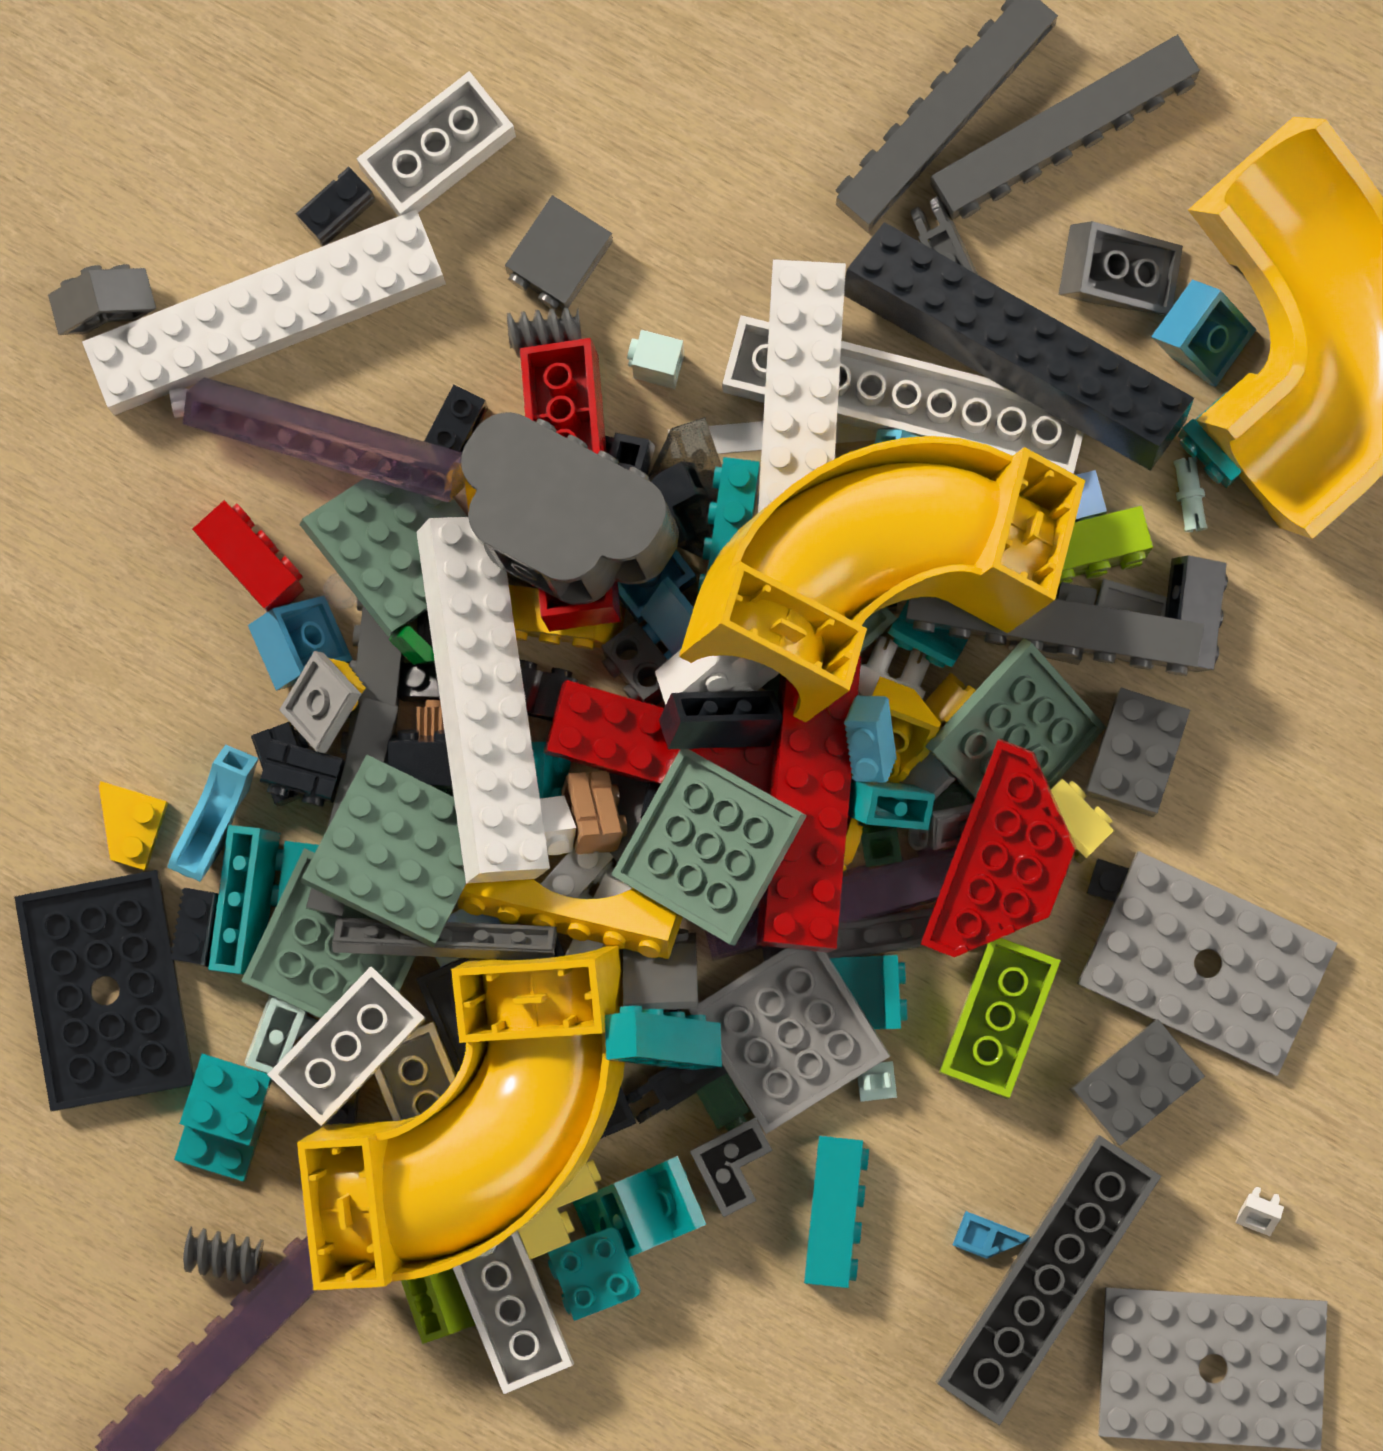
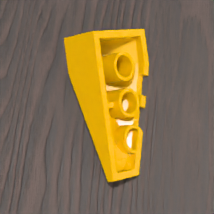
M880 676L872 696H886L889 699L897 758L887 782L899 783L900 781L903 782L919 761L922 762L929 755L930 751L925 746L932 738L936 737L941 723L915 689Z

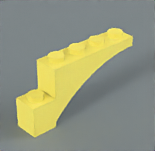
M594 1160L586 1162L570 1184L543 1211L518 1229L530 1260L571 1243L569 1233L574 1232L575 1229L568 1212L560 1213L558 1208L598 1191L596 1182L602 1179Z

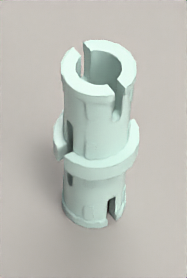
M1189 457L1187 461L1185 458L1174 461L1179 487L1176 497L1177 501H1181L1185 525L1184 530L1186 533L1193 532L1194 529H1196V532L1208 529L1202 501L1205 491L1203 488H1200L1196 457Z

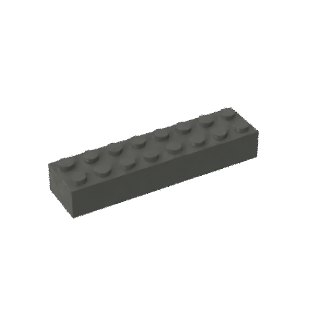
M1095 1136L945 1366L936 1383L1000 1426L1160 1180L1161 1175L1102 1136Z

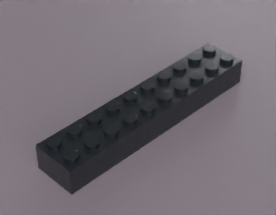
M885 222L847 268L844 285L845 297L1150 471L1186 423L1194 397Z

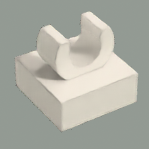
M1256 1187L1248 1195L1239 1210L1236 1223L1271 1236L1281 1219L1284 1207L1278 1205L1280 1201L1278 1194H1274L1271 1201H1267L1259 1197L1261 1188Z

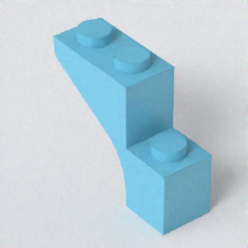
M225 744L212 763L202 795L169 859L167 868L201 882L226 844L228 825H232L237 808L249 792L259 758Z

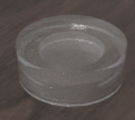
M338 573L332 574L326 580L323 592L331 606L337 609H348L357 603V597Z

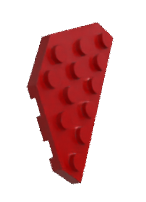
M1002 739L997 741L921 945L955 958L1051 916L1077 847L1034 752Z

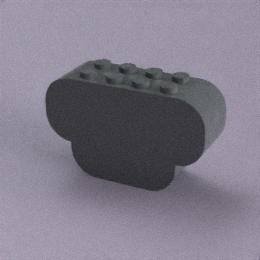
M505 412L487 418L476 428L465 445L461 458L463 474L468 483L476 490L469 506L468 518L472 531L484 544L487 555L495 565L557 599L573 605L587 604L599 600L608 592L615 581L624 584L645 583L655 578L665 568L678 544V527L661 491L652 482L648 481L649 477L644 472L635 467H630L627 470L619 466L618 461L604 451H599L598 454L587 449L586 443L573 435H568L565 438L556 433L557 430L554 426L542 419H538L535 422L521 414Z

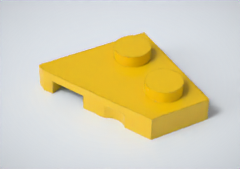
M100 781L99 792L110 860L147 871L168 802Z

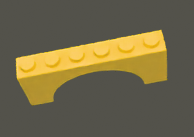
M534 879L468 883L458 899V908L471 915L478 916L483 914L492 916L508 924L521 923L530 926L557 927L558 933L569 935L575 940H591L603 943L606 946H618L619 949L624 948L636 951L649 958L661 957L669 959L683 919L679 914L634 888L607 898L579 899L555 893L543 887Z

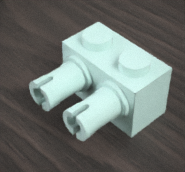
M269 995L244 1063L246 1066L269 1073L294 1047L295 1039H298V1037L303 1038L319 1020L307 1016L306 1011Z

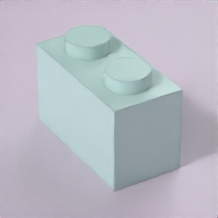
M641 330L639 339L632 338L627 355L629 360L628 366L632 367L633 378L675 389L684 358L683 340Z

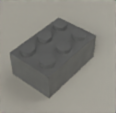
M1121 687L1116 694L1085 794L1089 797L1154 817L1158 813L1190 710Z
M1157 1019L1074 1085L1070 1091L1113 1144L1121 1146L1204 1078L1205 1075L1159 1019Z

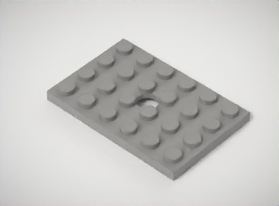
M1137 851L1077 984L1149 1018L1159 1019L1162 1024L1278 1076L1337 946V942ZM1205 949L1217 952L1222 961L1219 973L1211 978L1200 976L1194 967L1196 955Z
M1105 1287L1098 1436L1321 1450L1327 1301ZM1218 1354L1227 1363V1374L1218 1383H1208L1200 1376L1199 1364L1206 1355Z

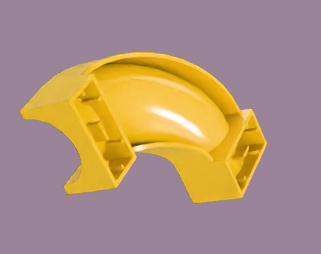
M1293 117L1188 209L1229 265L1238 266L1249 282L1265 314L1271 341L1269 357L1264 368L1258 374L1248 373L1196 421L1242 471L1239 475L1279 528L1313 539L1383 475V197L1326 119Z
M939 436L900 438L872 444L844 454L816 468L792 484L742 526L723 547L703 581L679 657L693 663L696 660L709 656H735L756 661L774 669L786 677L797 689L799 697L793 716L807 722L850 691L867 628L863 627L862 624L871 614L882 608L911 598L937 597L1009 633L1055 601L1085 480L1026 447L1012 456L989 445L962 438Z
M606 946L579 954L531 960L472 958L452 968L459 1043L466 1042V1051L461 1068L445 1093L425 1112L409 1119L326 1125L297 1142L313 1290L385 1287L394 1281L422 1278L452 1269L480 1256L503 1242L543 1211L570 1184L587 1162L603 1135L614 1110L623 1079L625 1062L606 1060L605 1015L620 1013L619 1007H623V986L618 946Z

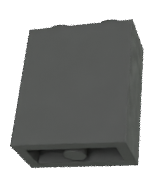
M552 195L505 264L506 272L510 275L508 280L523 291H526L529 287L540 294L538 300L551 309L556 310L557 307L562 309L564 307L569 308L612 244V233Z

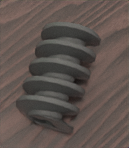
M564 307L561 318L557 317L553 308L549 309L547 319L545 320L540 311L535 310L532 321H529L525 311H521L518 322L514 321L511 313H507L510 349H514L518 358H520V348L582 339L579 308H577L575 317H572L568 307Z
M191 1226L184 1246V1270L191 1273L198 1264L199 1274L206 1276L212 1267L214 1278H220L226 1270L229 1281H235L241 1272L242 1282L249 1284L253 1276L258 1273L264 1240L260 1239L254 1249L251 1248L250 1237L246 1236L239 1246L236 1243L235 1234H231L227 1242L223 1243L221 1231H217L212 1240H208L207 1229L203 1228L198 1237H194Z

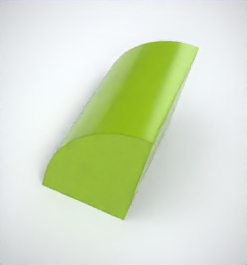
M453 1268L422 1278L401 1280L422 1344L475 1326Z

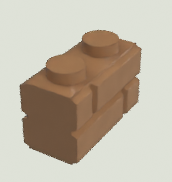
M593 771L589 774H586V772L569 773L566 775L561 793L562 796H565L576 825L574 838L575 853L578 855L591 854L595 851H598V853L615 852L618 850L622 837H625L627 834L626 818L624 815H619L617 809L619 804L618 786L611 784L609 772Z

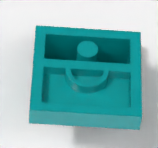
M201 1054L179 1123L185 1127L174 1160L245 1182L267 1114L263 1107L272 1082L267 1073Z
M678 1156L573 1201L586 1235L589 1236L610 1227L617 1228L629 1257L707 1225Z

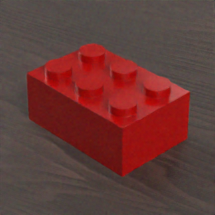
M223 500L192 530L266 612L273 608L289 605L305 590L299 582L303 576L286 556L281 560L275 556L279 550L262 530L256 534L253 532L254 522L237 503L231 508Z

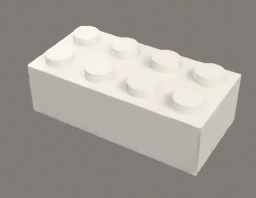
M469 71L356 159L361 171L399 217L416 209L417 212H420L515 138L516 135L513 124Z
M681 649L655 671L665 705L671 693L758 691L779 673L756 661L735 656H709L690 663L679 657Z
M370 967L267 1075L323 1127L422 1024L425 1017L375 969Z

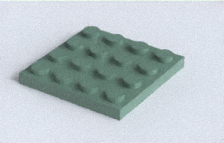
M411 447L302 518L299 525L389 637L427 611L416 532L429 518L468 516L414 448Z
M1023 638L925 747L956 778L966 791L976 799L999 739L1034 752L1051 789L1106 726L1033 643Z
M680 749L611 875L728 944L735 946L807 815L690 749Z
M366 755L301 879V883L434 948L466 885L454 797Z
M304 848L241 982L319 1018H322L370 967L375 969L399 992L416 956L333 952L332 940L336 918L340 917L306 909L311 887L301 883V879L315 853ZM345 905L342 918L374 919Z

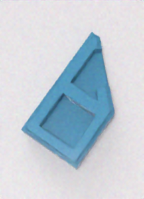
M965 1211L952 1245L988 1259L1028 1241L1029 1235Z

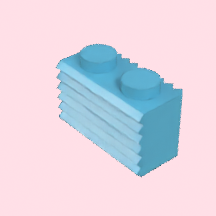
M857 695L844 721L846 725L845 730L847 731L845 736L848 737L846 742L849 744L847 748L850 755L849 761H851L852 779L858 782L884 783L888 781L893 764L897 760L889 699L886 696Z

